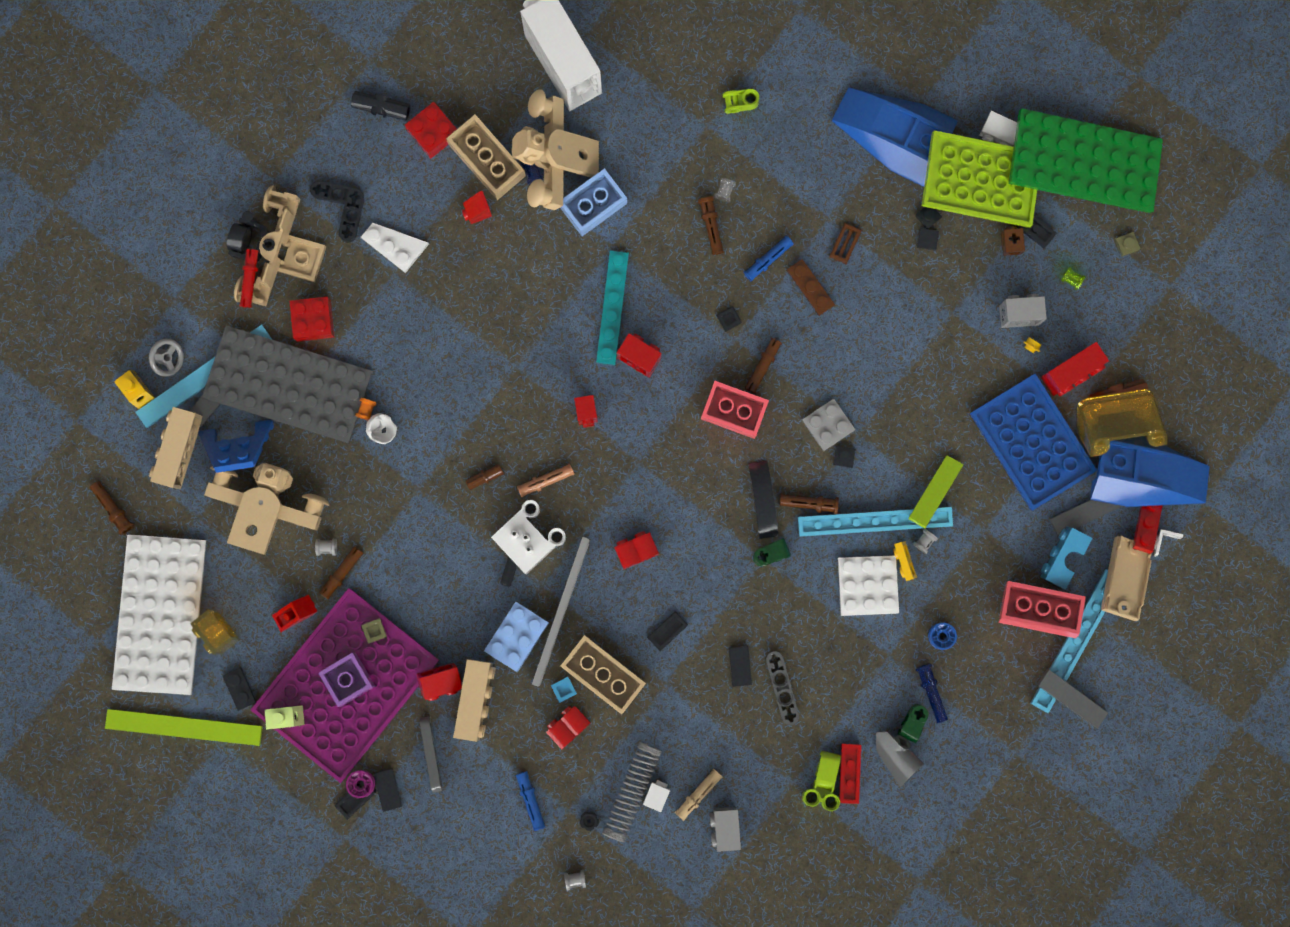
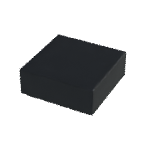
M920 228L917 248L936 251L939 231Z
M733 306L716 315L725 332L742 324Z

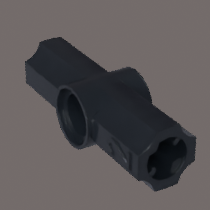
M355 91L352 95V108L368 111L375 116L376 114L383 115V118L388 116L406 121L409 116L410 104L392 100L390 97L382 94L371 95Z

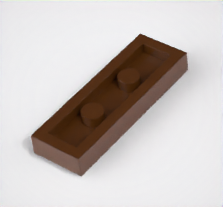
M803 259L786 270L818 316H821L835 306Z

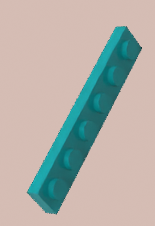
M610 251L596 363L616 364L629 253Z

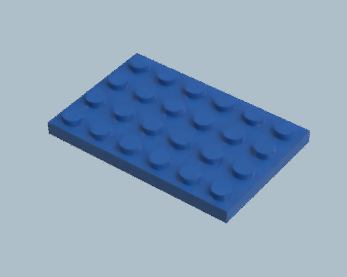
M1033 374L970 413L1031 511L1097 471L1036 374Z

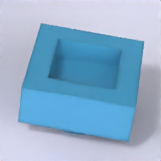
M569 677L551 685L559 703L577 694Z

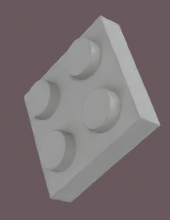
M832 399L802 419L823 452L855 431V428L835 399Z

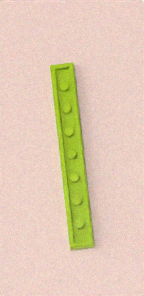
M108 709L105 729L260 746L263 726Z

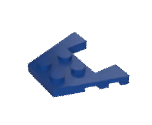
M273 420L255 422L254 436H242L230 440L217 441L216 429L198 431V434L215 472L219 473L255 467L263 450L262 446L268 440V433L270 430H273L274 424Z

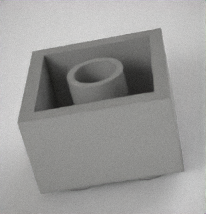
M1038 294L1027 295V298H1019V295L1008 296V299H1005L999 305L1001 328L1039 326L1046 320L1045 296L1039 297Z
M737 807L713 808V813H709L710 825L714 827L715 833H711L712 847H716L717 852L741 850Z

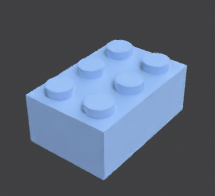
M604 168L564 197L563 206L560 208L579 234L584 236L627 204V197Z
M515 602L484 651L518 672L549 622L518 602Z

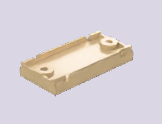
M1117 536L1114 537L1101 610L1138 621L1140 619L1141 607L1144 605L1151 567V554L1134 550L1132 548L1134 540Z

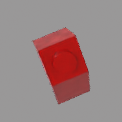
M483 191L476 193L463 203L465 208L462 210L465 221L469 220L471 224L492 217Z
M306 595L290 602L273 614L272 617L280 632H283L311 617L318 611L310 596Z

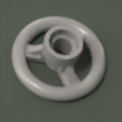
M161 339L152 346L149 353V363L156 374L165 377L174 375L183 364L184 353L179 343L175 340ZM164 344L170 345L167 350L158 349L160 346ZM176 349L178 353V361L176 365L173 366V363L171 361L172 354ZM156 363L166 365L168 371L159 369Z

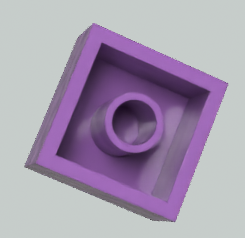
M356 653L347 655L318 673L338 707L345 705L375 687Z

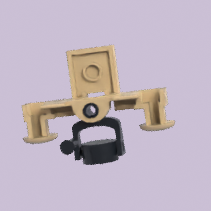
M270 186L266 190L263 199V209L266 213H269L272 208L279 209L277 214L279 220L275 232L269 233L268 228L259 224L250 211H245L242 214V218H239L241 224L234 223L227 237L228 254L231 257L245 260L246 255L243 254L246 253V249L249 248L251 242V227L259 229L260 238L255 249L259 251L257 262L263 256L269 263L265 262L261 276H257L252 302L262 306H267L277 272L315 282L326 250V246L323 244L289 235L300 198L290 193L276 192L275 186ZM281 244L288 247L284 261L278 258ZM243 275L240 276L235 285L234 299L236 302L241 300Z

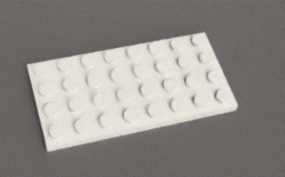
M127 535L112 690L192 695L206 540Z

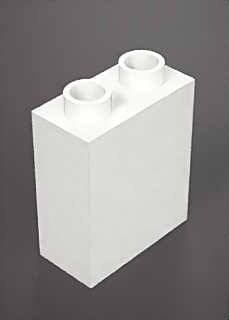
M525 0L523 3L525 9L520 11L525 37L559 95L564 99L569 112L602 94L600 69L559 0Z

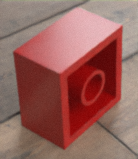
M432 102L404 125L407 132L430 159L448 145L446 138L457 130L435 102Z
M328 296L289 301L293 339L295 341L335 338L332 305Z
M629 333L617 351V359L650 378L661 360L662 353L659 352L660 348L654 344L647 345L643 342L644 339L641 336Z

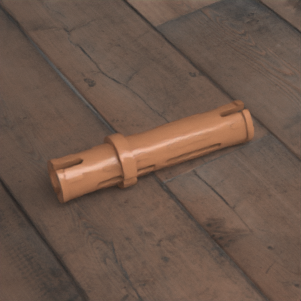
M568 464L541 477H533V480L520 486L518 485L517 488L521 497L534 491L539 492L541 488L572 476L574 472L571 465Z

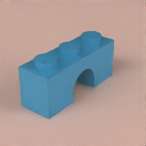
M1069 526L1061 531L1059 535L1060 540L1057 546L1052 548L1050 552L1051 557L1048 563L1043 565L1040 576L1065 590L1074 575V572L1065 566V557L1071 552L1084 555L1093 539Z

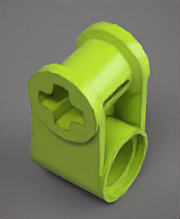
M754 89L732 90L722 94L723 98H725L726 114L753 110L759 105V94ZM752 96L756 100L753 103H749L746 101V98Z

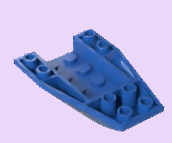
M848 88L832 119L834 124L890 171L923 187L932 132L935 130L952 134L958 122L925 104L854 88Z
M1099 426L1097 445L1101 447L1097 478L1092 481L1090 500L1125 507L1206 503L1210 466L1138 433Z

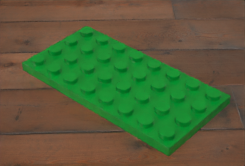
M1020 109L1009 184L1152 213L1154 212L1163 139Z

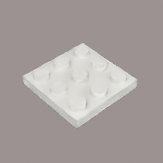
M895 556L838 558L841 616L899 613Z

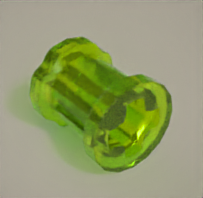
M1069 266L1060 281L1067 282L1077 291L1086 276H1081Z

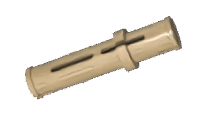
M713 769L696 790L685 798L686 801L674 813L684 821L695 808L699 807L698 804L723 777Z

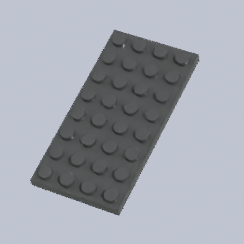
M226 325L202 398L349 444L358 418L355 414L358 413L360 408V398L365 397L373 371Z

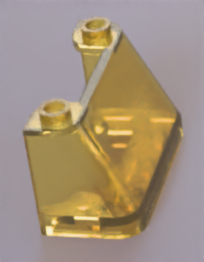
M1148 389L1086 398L1078 404L1077 431L1090 457L1105 454L1109 450L1110 441L1147 435V441L1150 445H1167V433L1155 396Z

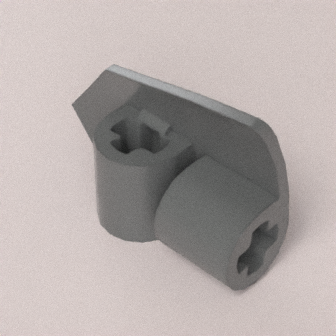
M877 731L876 751L898 785L902 787L911 776L923 767L924 763L913 751L909 750L910 743L906 738L900 735L894 737L889 731Z

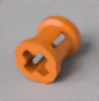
M360 398V408L355 416L369 420L373 407L377 403Z

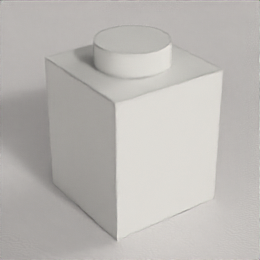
M659 780L656 783L652 782L643 805L661 812L670 792V789L667 788L668 784Z

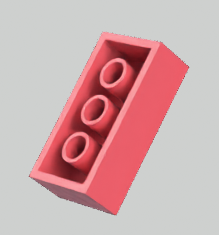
M1007 581L999 623L1077 638L1080 634L1086 596Z

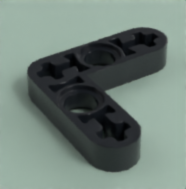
M322 181L313 182L310 186V193L314 198L344 204L339 237L343 242H353L358 232L364 204V194L360 189ZM318 186H321L322 190L328 191V197H326L327 194L325 192H319V195H317L314 188L317 189ZM336 189L342 191V196L338 199L332 197V193ZM355 193H358L360 197L355 203L356 206H359L358 209L353 207V199L351 198ZM355 211L357 213L356 219L348 220L347 213ZM345 222L350 225L355 224L354 227L350 226V232L352 233V236L350 235L348 236V238H346L343 234V232H347L348 226L344 225Z

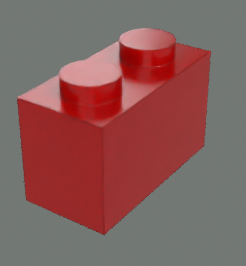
M594 396L574 398L579 425H583V428L593 427L594 423L598 422Z
M454 663L416 674L421 695L428 701L436 700L444 694H456L458 690L462 689L458 668Z

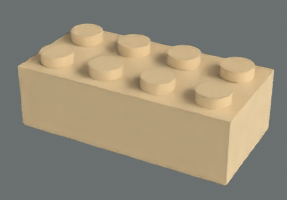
M476 115L472 116L446 138L448 145L497 200L526 177L525 170Z
M173 407L172 411L168 412L166 419L168 425L161 434V440L163 441L161 448L158 447L155 454L157 461L150 470V482L181 489L203 416Z
M585 635L561 665L564 670L620 714L624 713L646 684Z
M467 659L453 738L477 742L480 738L484 737L486 725H483V719L488 717L489 706H486L487 699L491 698L492 687L489 684L490 679H494L496 671L493 663Z

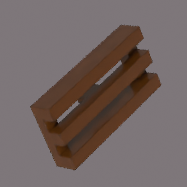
M844 223L829 258L846 265L862 230ZM846 228L850 229L839 255H835ZM854 231L856 235L844 259L842 255Z

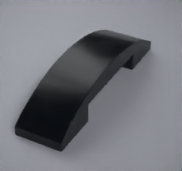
M768 462L748 463L759 539L777 537L778 526Z

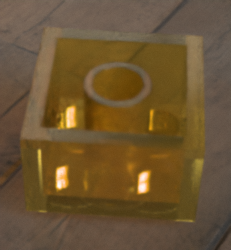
M208 609L190 623L193 627L191 629L193 634L197 638L201 637L205 643L203 646L209 654L222 655L240 641L218 610Z

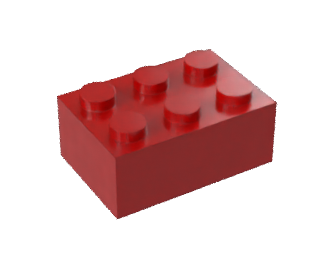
M1095 342L1040 378L1052 396L1058 394L1060 397L1074 388L1072 384L1076 387L1089 379L1088 374L1092 377L1105 369L1104 364L1109 362L1099 344Z

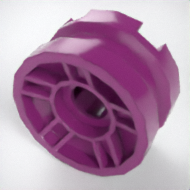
M365 770L351 773L346 781L348 793L355 798L369 796L376 786L374 776ZM360 780L364 782V786L362 788L357 786V783H359Z

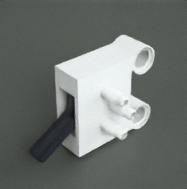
M534 500L524 502L522 509L491 537L508 555L500 584L507 587L512 585L517 566L527 575L556 546H561L566 541V534L560 528L552 529L548 534L549 540L547 541L527 520V518L537 517L540 512V507ZM529 504L535 505V513H526V507ZM555 532L562 534L563 537L560 542L556 543L552 540V535Z

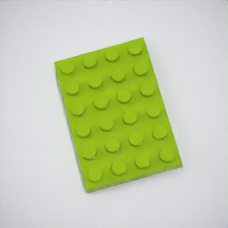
M935 130L932 132L922 198L923 207L1030 228L1033 225L1037 190L1009 184L1014 147Z

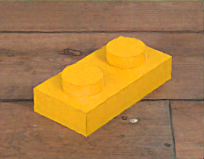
M906 541L894 544V555L900 561L901 567L899 569L902 578H905L906 581L917 578Z

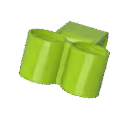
M821 750L820 763L818 762L815 774L817 776L816 780H814L812 788H808L802 793V801L810 807L817 806L821 802L824 809L835 811L840 805L839 798L833 792L841 755ZM809 792H814L816 795V800L812 803H808L806 800ZM830 796L835 799L833 807H827L825 804V800Z

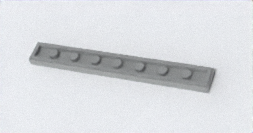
M582 537L532 685L540 686L590 543V540Z

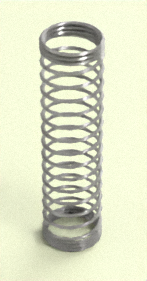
M639 742L638 748L649 752L654 757L635 752V754L659 760L657 756H660L661 750ZM633 758V760L637 761L638 763H641V762H642V763H645V764H648V765H652V766H656V765H657L654 761H652V760H650V759H648V760H649L650 762H652V763H648V762H645V761H642V760ZM630 764L632 767L636 769L640 768L646 771L654 772V769L648 765L646 766L650 769ZM628 770V772H630V773H632V774H635V775L638 774V775H641V776H644V777H648V778H651V777H652V775L649 774V773L646 772V771H643V772L646 773L647 775H644V774H641V773H638V772H635V771H632V770ZM627 775L625 776L626 778H628V779H630V780H636V781H639V782H642V783H646V784L649 783V781H648L646 778H644V777H641V778L644 779L645 781H642V780H639V779H636V778H633V777H630V776H627ZM623 781V783L628 786L636 787V789L641 793L621 787V789L626 792L634 793V796H636L639 799L632 798L621 793H618V795L624 798L632 799L631 801L637 805L616 799V801L622 804L630 805L629 807L634 811L619 807L617 805H613L618 809L628 811L627 813L632 817L611 811V813L626 817L624 819L628 822H624L609 816V819L620 822L626 828L606 823L611 827L618 828L624 834L613 832V830L609 828H604L602 832L604 835L617 841L625 842L627 838L626 836L628 835L623 830H630V828L625 824H633L627 818H635V816L630 812L637 813V810L632 806L640 807V805L636 801H642V798L638 795H645L644 792L640 789H647V787L642 783H639L643 786L640 787Z

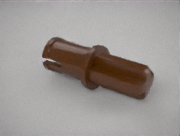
M497 464L485 471L481 470V473L466 479V484L472 490L484 483L489 484V481L504 475L500 465Z

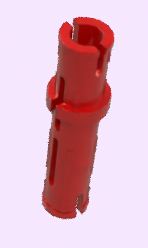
M246 249L245 266L242 267L244 275L240 307L252 308L255 274L258 272L256 267L258 250Z

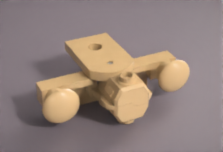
M536 90L528 102L529 114L533 118L539 115L544 116V122L548 124L544 126V134L527 126L516 133L512 139V157L524 164H535L537 167L544 169V182L541 179H536L528 188L527 200L531 207L543 205L544 208L556 210L563 206V170L590 178L599 173V141L564 131V99L556 96L547 99L543 90ZM579 151L583 154L584 159L579 156Z
M262 463L255 468L253 477L258 488L250 489L244 493L229 489L232 477L238 478L237 473L232 470L215 473L213 482H208L204 494L207 497L239 507L227 543L266 555L277 519L317 531L321 521L320 515L323 506H329V502L325 498L315 494H304L302 498L308 500L304 512L283 506L278 496L291 487L293 478L288 470L267 463ZM251 525L257 527V533L254 536H250L247 532L248 527Z

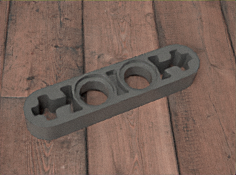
M772 651L766 656V664L781 719L787 725H794L799 720V713L782 654ZM775 654L776 657L780 658V661H777L778 667L782 666L783 670H777L772 673L771 668L775 669L774 663L769 662V659ZM782 673L785 676L783 684H777L774 681L776 674ZM782 692L790 694L789 702L782 703L779 696ZM793 703L794 707L790 708L792 714L795 713L796 717L790 722L789 719H785L788 713L786 709L782 711V706H789Z
M430 716L420 717V728L432 793L441 792L443 787L439 766H437L436 759H438L436 747L433 745L434 735Z

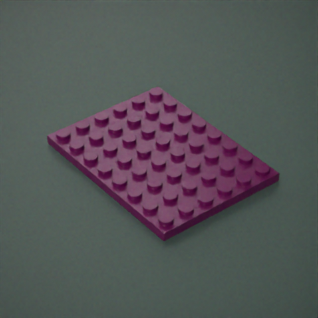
M348 588L251 708V711L266 723L265 709L303 705L305 725L276 728L274 730L339 783H342L419 687L416 674L433 669L440 660L352 589ZM381 618L387 637L368 644L362 625ZM356 653L375 687L345 705L338 707L318 673L347 655Z

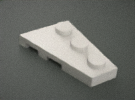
M372 223L361 236L365 242L405 273L429 245L428 242Z

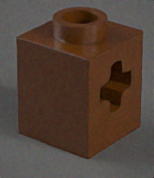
M1010 226L1003 230L1001 233L1003 256L1024 253L1023 228L1017 229V226ZM1011 237L1013 238V240H1016L1014 244L1012 241H1009Z

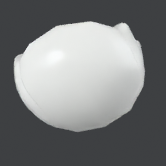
M377 413L366 423V433L374 442L386 444L391 442L396 436L397 426L393 423L391 417L386 414ZM386 427V433H382V429Z

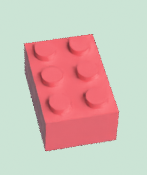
M714 381L701 420L755 439L769 400Z

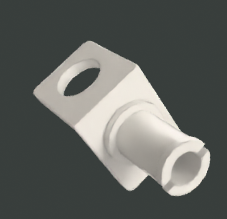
M1161 529L1156 536L1153 556L1156 557L1159 554L1163 535L1181 539L1183 534Z

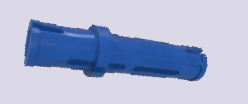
M785 236L765 255L757 258L755 263L743 272L746 278L752 282L762 271L768 270L770 264L794 245L792 240Z
M528 772L516 774L515 776L521 790L519 793L520 796H523L533 830L537 831L545 828L546 826L535 798V788L530 783Z

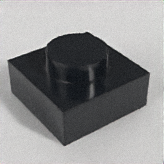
M924 207L915 215L926 229L932 227L942 218L936 209Z
M836 446L833 465L853 468L856 449Z

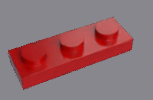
M1163 505L1140 507L1133 549L1149 554L1154 551Z
M841 743L840 803L859 804L861 744Z

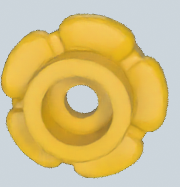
M1028 337L1026 342L1024 341L1026 344L1024 348L1032 353H1035V351L1040 352V343Z

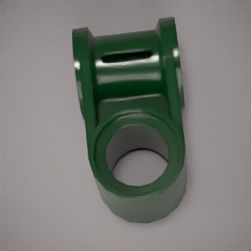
M783 538L759 548L753 555V561L757 566L762 567L779 562L784 558H789L791 553ZM760 552L762 555L766 554L765 562L762 559L758 560Z
M919 704L912 705L901 723L902 728H899L897 735L916 743L928 719V710ZM920 710L923 715L922 717L918 716L916 719L917 715L914 712Z

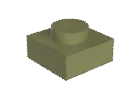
M1134 232L1115 239L1122 257L1140 250Z
M381 618L362 625L368 644L387 637Z

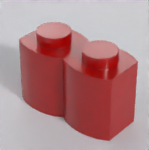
M645 531L635 534V539L628 541L626 538L617 542V546L614 549L623 570L659 555L650 532L646 534Z
M568 706L561 713L563 717L559 721L554 719L547 726L549 730L546 733L561 750L590 724V721L576 706L573 708Z

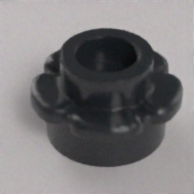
M584 812L581 815L580 825L582 828L591 831L594 827L598 826L599 819L595 812Z

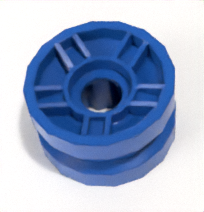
M937 623L930 628L928 639L930 644L936 649L945 650L955 644L957 633L950 624ZM942 632L946 635V638L943 640L939 638V634Z

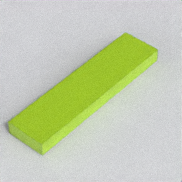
M946 455L911 513L909 520L923 528L927 527L964 464Z

